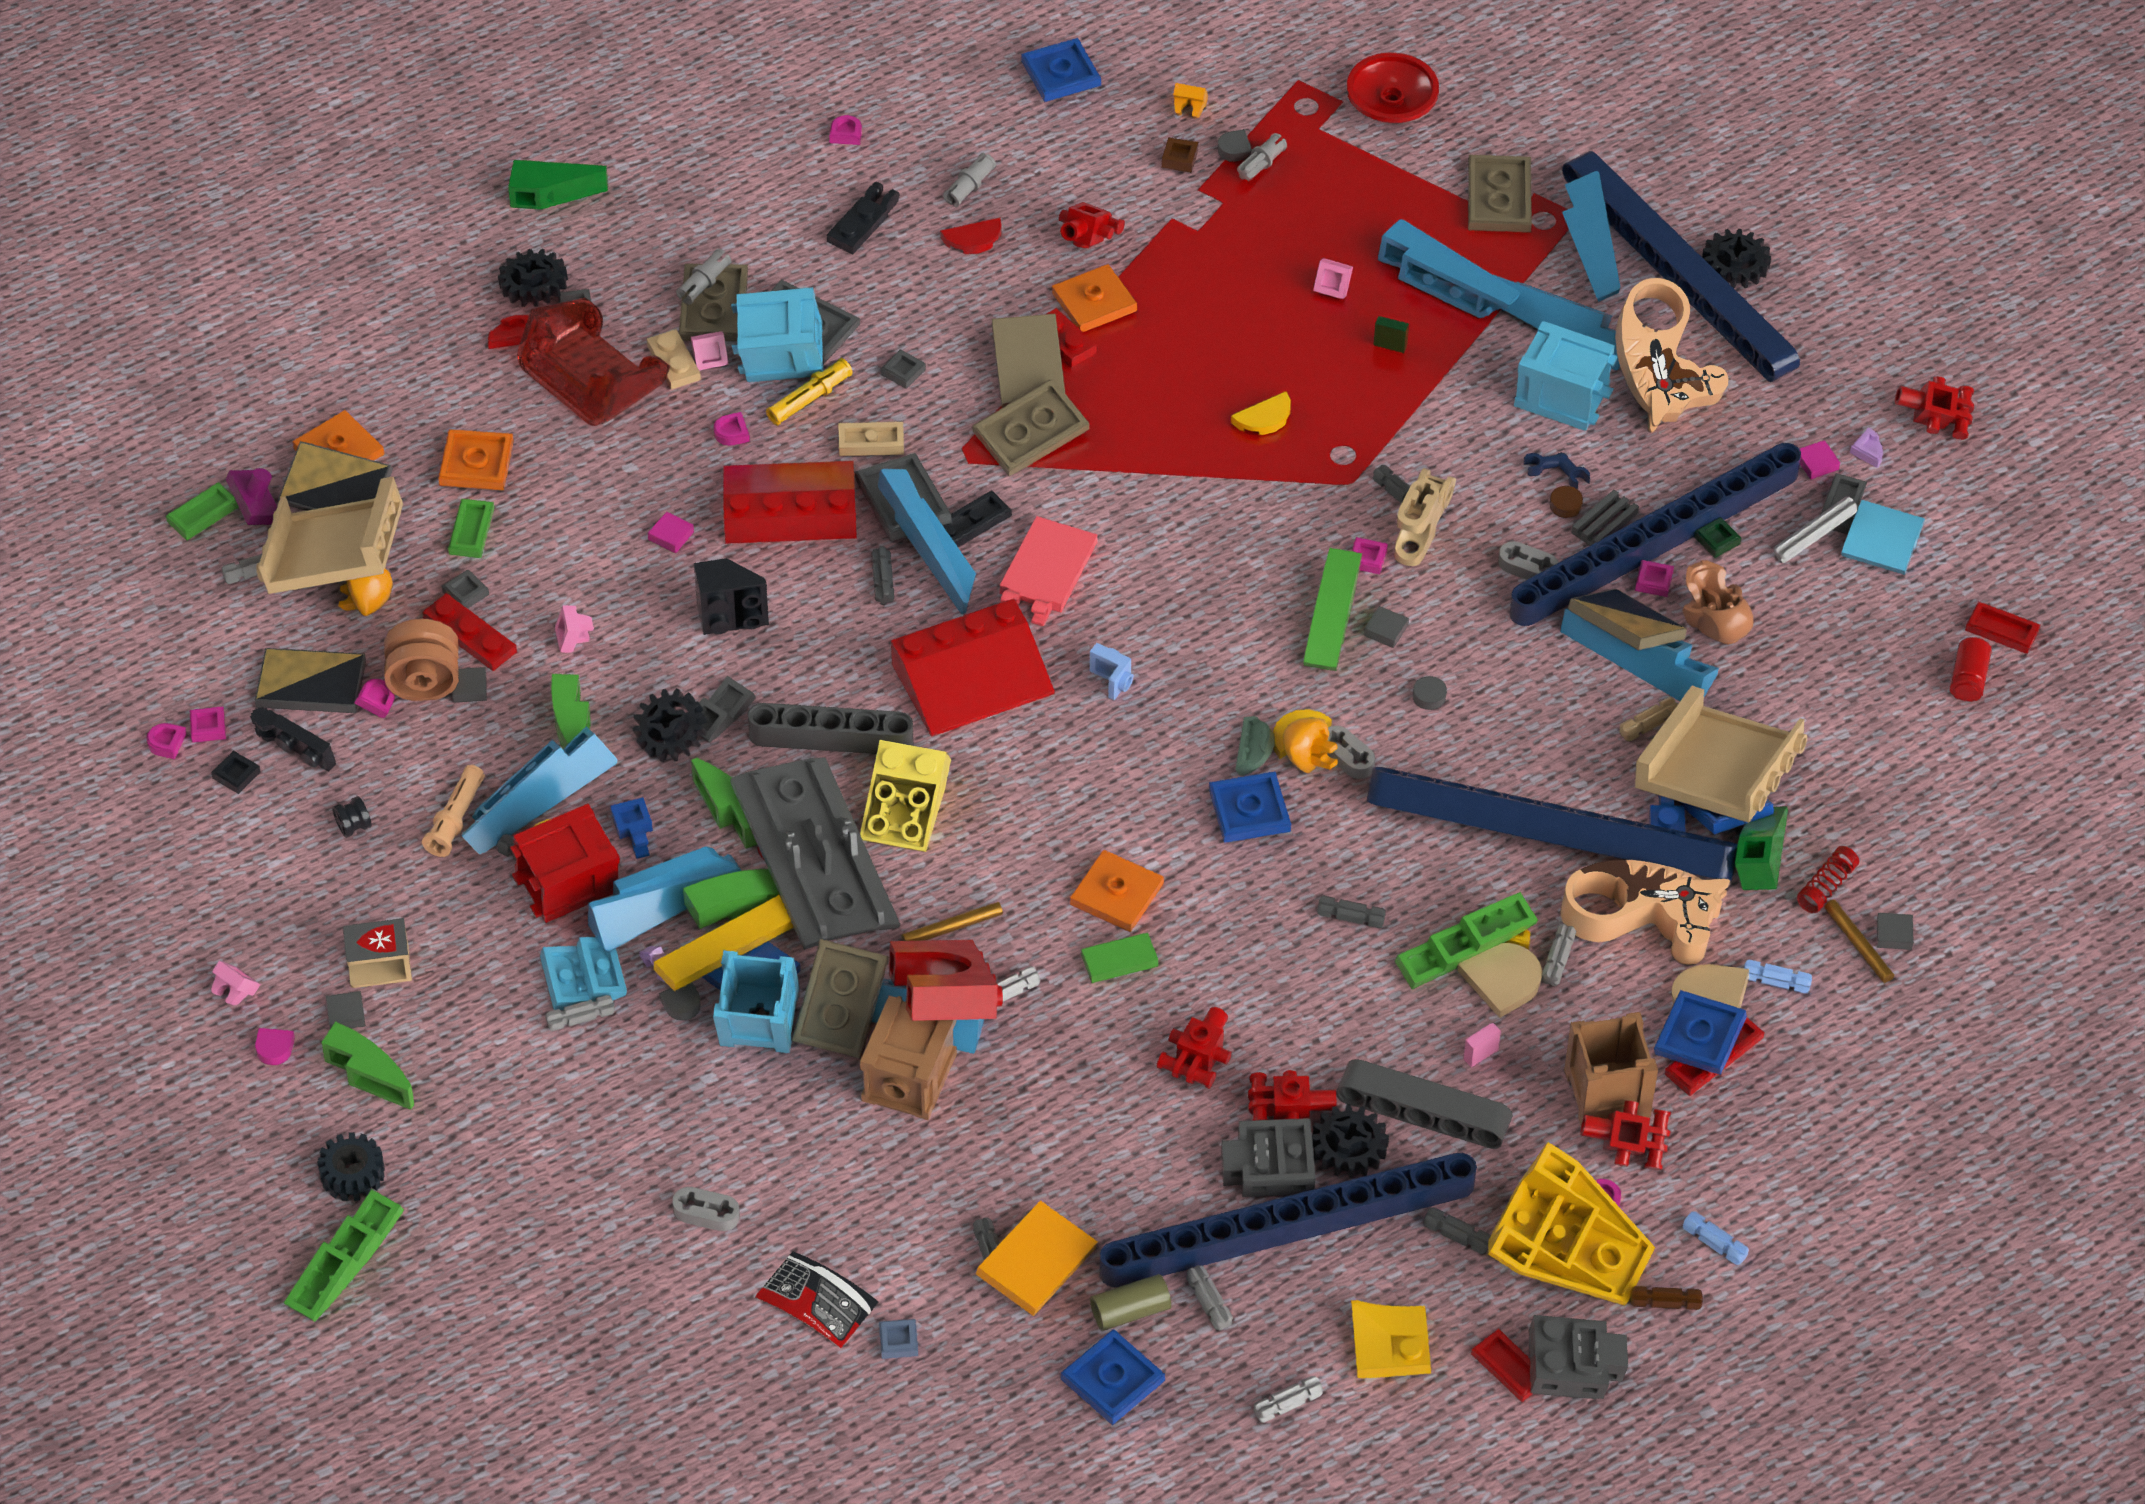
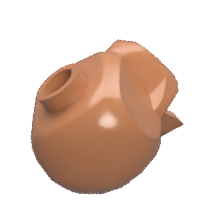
M1701 560L1687 568L1686 587L1690 591L1693 600L1682 609L1685 619L1691 627L1698 628L1706 636L1722 644H1733L1745 637L1752 629L1754 621L1751 608L1743 598L1740 586L1732 584L1726 587V571L1722 566L1708 560Z

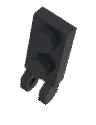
M877 181L872 183V186L867 189L865 196H862L829 231L827 242L853 255L888 217V213L899 201V192L894 189L890 190L883 197L879 205L875 202L881 196L884 187L883 184Z
M259 707L252 710L250 718L252 723L255 724V732L266 742L275 741L282 750L286 752L295 751L300 754L301 758L309 766L314 768L320 766L329 772L336 765L330 743L282 715L267 710V708Z

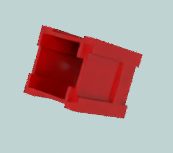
M589 803L513 835L515 845L511 846L510 849L516 858L515 873H512V877L517 886L524 884L535 903L530 905V908L536 918L541 916L544 922L548 923L587 906L592 901L600 900L613 894V881L619 879L618 864L620 863V856L599 824Z

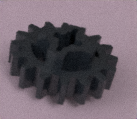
M1725 229L1724 236L1714 233L1713 240H1706L1702 258L1727 282H1730L1733 288L1736 287L1737 283H1741L1744 288H1748L1749 281L1756 285L1759 284L1760 277L1766 278L1767 271L1770 269V247L1763 246V238L1753 239L1754 232L1743 235L1742 229H1738L1736 234H1732L1729 229Z
M528 249L526 255L516 252L515 260L507 258L506 266H500L499 268L500 275H498L500 289H502V295L504 297L509 296L510 303L512 304L520 300L521 307H525L528 302H533L534 307H538L539 301L542 300L549 304L551 303V296L559 298L561 296L560 289L567 288L566 280H568L567 269L564 266V260L562 258L557 259L555 252L546 255L545 249H541L538 253H533L532 249Z
M677 688L674 690L673 695H670L666 689H662L660 698L650 694L651 703L649 705L640 703L639 705L644 711L643 714H636L633 717L639 724L632 728L634 734L639 737L636 740L642 749L645 748V752L649 757L652 758L656 755L661 762L666 760L667 755H670L674 762L678 761V753L681 752L687 757L690 756L689 747L691 745L700 747L701 745L696 739L697 736H704L707 733L701 726L707 723V718L701 713L704 710L698 701L695 702L694 697L689 692L683 695L680 689ZM676 707H681L687 710L688 712L685 713L684 710L677 711ZM655 737L656 740L663 739L664 743H658L654 741L652 738Z
M1350 1104L1346 1105L1344 1112H1340L1336 1106L1332 1107V1116L1322 1113L1320 1115V1123H1314L1312 1145L1314 1148V1159H1322V1169L1324 1170L1331 1166L1334 1167V1176L1337 1177L1342 1171H1347L1349 1178H1353L1354 1171H1360L1363 1176H1367L1368 1166L1377 1170L1380 1159H1386L1389 1144V1135L1385 1134L1386 1124H1377L1378 1114L1376 1113L1366 1116L1365 1107L1363 1106L1357 1112L1352 1111Z

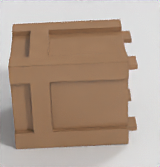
M889 995L860 1060V1070L864 1071V1089L861 1093V1101L929 1120L957 1055V1046H953V1029L956 1020L912 1021L906 1010V1002L902 1000V997Z
M1640 1012L1628 1013L1626 1016H1622V1018L1597 1022H1585V1020L1571 1022L1564 1071L1567 1081H1571L1577 1101L1580 1125L1584 1115L1608 1119V1114L1614 1111L1623 1112L1626 1100L1639 1103L1637 1115L1651 1117L1658 1068L1655 1058L1651 1059L1643 1034L1644 1023Z

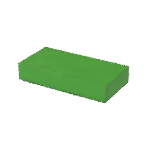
M218 482L166 515V519L183 538L189 540L239 508L234 496Z
M461 499L448 547L449 555L482 558L494 512V502Z
M1148 932L1081 949V957L1091 983L1158 967V957Z

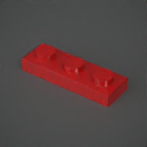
M447 593L422 612L423 619L439 621L451 627L458 637L459 646L492 671H495L517 653L516 644Z

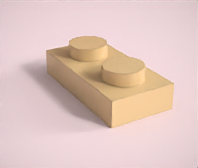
M677 329L647 338V347L671 390L701 380L700 371Z
M903 422L838 423L839 456L904 455Z

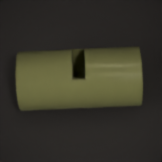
M1157 1274L1090 1297V1305L1099 1329L1105 1331L1171 1309V1298L1163 1277Z

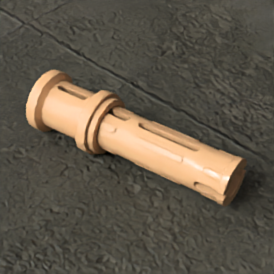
M467 765L447 805L443 810L435 814L433 828L422 839V845L429 853L438 857H446L450 854L454 837L460 834L463 829V816L485 777L481 768L475 765Z

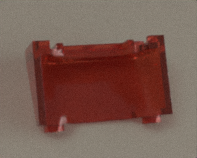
M586 297L531 309L517 352L518 363L525 373L591 426L606 424L665 382L670 365L656 355L646 356L641 360L639 367H637L600 336L603 326L602 313Z

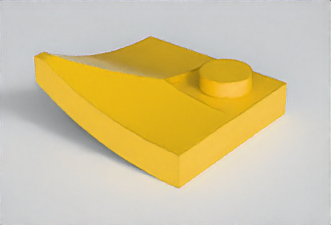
M1351 1300L1358 1378L1431 1374L1425 1306H1388Z

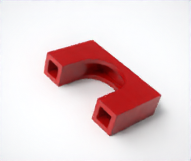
M973 940L890 941L889 976L894 986H907L906 1010L912 1021L997 1018V1007H1001L1003 1004L1002 986L996 983L995 974H991L989 963L984 961L983 952L978 950Z

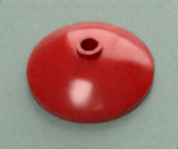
M1393 52L1380 53L1361 60L1353 67L1347 79V95L1352 105L1363 115L1384 123H1404L1422 117L1434 107L1439 95V81L1432 68L1414 56Z

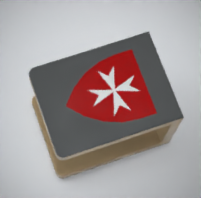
M404 918L346 925L343 927L346 962L349 967L350 985L352 988L412 981Z

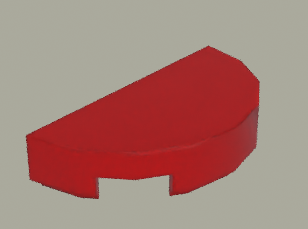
M1001 217L940 230V238L947 247L950 248L952 246L963 250L964 254L982 253L990 250L993 247V243L998 240L999 236L1001 237Z
M513 315L500 320L501 324L489 332L488 349L552 340V336L547 324H541L539 321L532 320L529 315Z

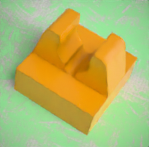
M1175 83L1173 96L1176 115L1181 116L1183 108L1190 104L1193 107L1192 117L1198 119L1207 105L1208 93L1206 88Z

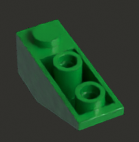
M514 160L508 185L510 207L542 210L606 192L609 187L607 166Z
M1787 806L1773 807L1774 814L1745 824L1739 836L1735 861L1743 890L1777 889L1788 814Z

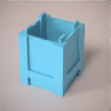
M813 287L736 294L737 303L731 304L733 313H737L738 338L737 345H732V350L734 354H739L743 365H738V370L740 374H745L747 382L811 377L816 371L822 372L824 370L822 318L818 310Z
M1542 321L1527 352L1518 364V382L1514 406L1586 431L1589 424H1596L1599 414L1595 412L1603 397L1609 399L1614 388L1609 386L1611 366H1614L1618 356L1613 355L1615 345Z
M723 950L721 963L723 979L719 1004L715 1003L713 1013L720 1046L734 1047V1044L774 1048L776 1052L790 1053L794 1012L800 991L794 958L780 956L779 959L741 956L738 955V952ZM762 1007L765 1012H769V1016L751 1014V1012Z

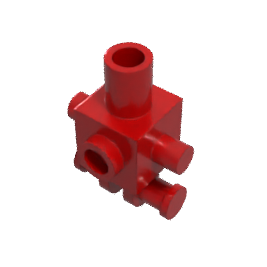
M1085 202L1069 207L1068 211L1063 209L1059 214V221L1064 223L1060 229L1061 236L1067 241H1073V245L1080 248H1090L1103 242L1104 238L1111 239L1113 233L1120 235L1125 226L1124 220L1112 218V214L1109 211Z
M1939 376L1934 377L1933 381H1928L1920 390L1899 386L1895 395V404L1915 409L1913 422L1927 425L1926 431L1930 434H1938L1940 429H1945L1949 423L1955 424V429L1952 432V436L1955 439L1964 440L1968 438V425H1971L1973 416L1970 413L1974 411V403L1971 401L1974 394L1972 387L1960 386L1955 388L1945 385L1946 379Z
M1211 1007L1203 1021L1192 1017L1184 1032L1173 1028L1168 1041L1177 1045L1176 1058L1169 1056L1168 1053L1163 1051L1157 1061V1068L1171 1071L1172 1077L1177 1079L1184 1075L1186 1076L1187 1083L1193 1084L1198 1082L1205 1085V1088L1210 1089L1216 1078V1072L1211 1071L1215 1062L1218 1061L1227 1065L1232 1055L1231 1051L1223 1048V1027L1228 1020L1227 1013L1218 1007Z
M1287 1070L1283 1073V1076H1273V1086H1266L1267 1075L1265 1073L1255 1072L1249 1076L1252 1088L1248 1090V1100L1250 1101L1248 1109L1249 1113L1253 1115L1252 1121L1268 1120L1267 1116H1273V1120L1310 1119V1111H1332V1107L1337 1106L1336 1089L1310 1090L1309 1076H1297L1296 1071Z
M1626 1100L1623 1112L1614 1111L1608 1114V1119L1590 1115L1583 1116L1580 1135L1604 1140L1603 1150L1616 1152L1615 1165L1628 1167L1630 1155L1639 1156L1644 1154L1645 1150H1649L1644 1167L1662 1170V1156L1668 1150V1145L1664 1144V1138H1669L1671 1132L1667 1130L1671 1112L1654 1109L1653 1126H1649V1117L1637 1115L1639 1103ZM1648 1135L1652 1136L1651 1141H1647Z

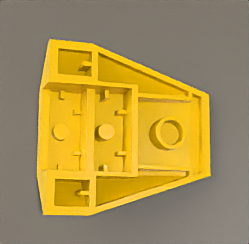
M1549 1142L1545 1144L1517 1185L1488 1240V1255L1517 1274L1621 1305L1628 1303L1631 1297V1289L1637 1285L1655 1249L1653 1244L1577 1160Z

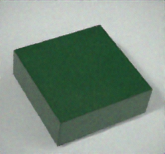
M1378 316L1375 323L1374 345L1404 353L1408 343L1409 324Z
M1721 517L1695 531L1694 538L1714 558L1741 544V537Z

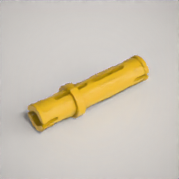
M840 358L822 372L816 371L811 375L809 381L771 407H768L766 409L768 419L776 426H779L783 421L821 395L827 396L832 392L834 386L847 377L852 376L851 366L845 359Z

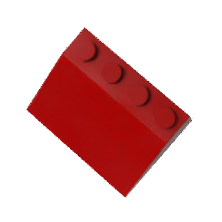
M854 461L723 466L725 544L857 539Z
M1014 598L891 640L892 666L931 737L1055 694L1029 624Z

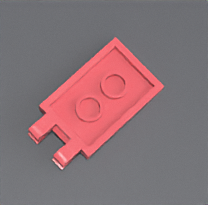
M1036 516L1000 584V594H1002L1000 602L1014 598L1018 605L1021 600L1032 603L1031 612H1034V616L1031 619V623L1044 626L1052 610L1062 612L1097 544L1098 535Z

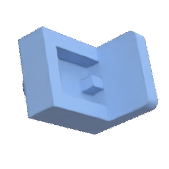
M1096 643L1090 650V672L1109 680L1108 698L1115 700L1121 691L1126 692L1132 684L1134 675L1131 673V658L1121 654L1114 648H1108L1099 643Z

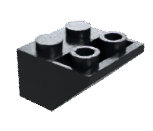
M727 558L694 563L696 599L703 635L723 634L732 630L756 629L760 626L769 625L767 584L764 577Z

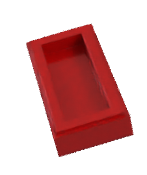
M1978 601L1966 624L1965 631L2028 654L2039 633L2041 624Z
M1499 1328L1472 1348L1471 1355L1521 1402L1532 1395L1530 1393V1358Z

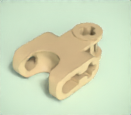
M1423 468L1417 481L1413 482L1398 511L1397 527L1401 530L1395 545L1394 557L1397 562L1406 566H1417L1424 559L1435 537L1436 525L1452 498L1456 483L1454 477L1448 476L1444 480L1432 476L1429 469ZM1409 541L1414 542L1419 546V549L1414 553H1406L1403 550L1406 543Z

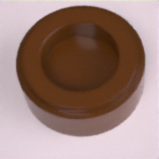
M1560 486L1553 490L1550 496V509L1555 515L1562 518H1572L1581 512L1583 496L1578 489L1571 486Z

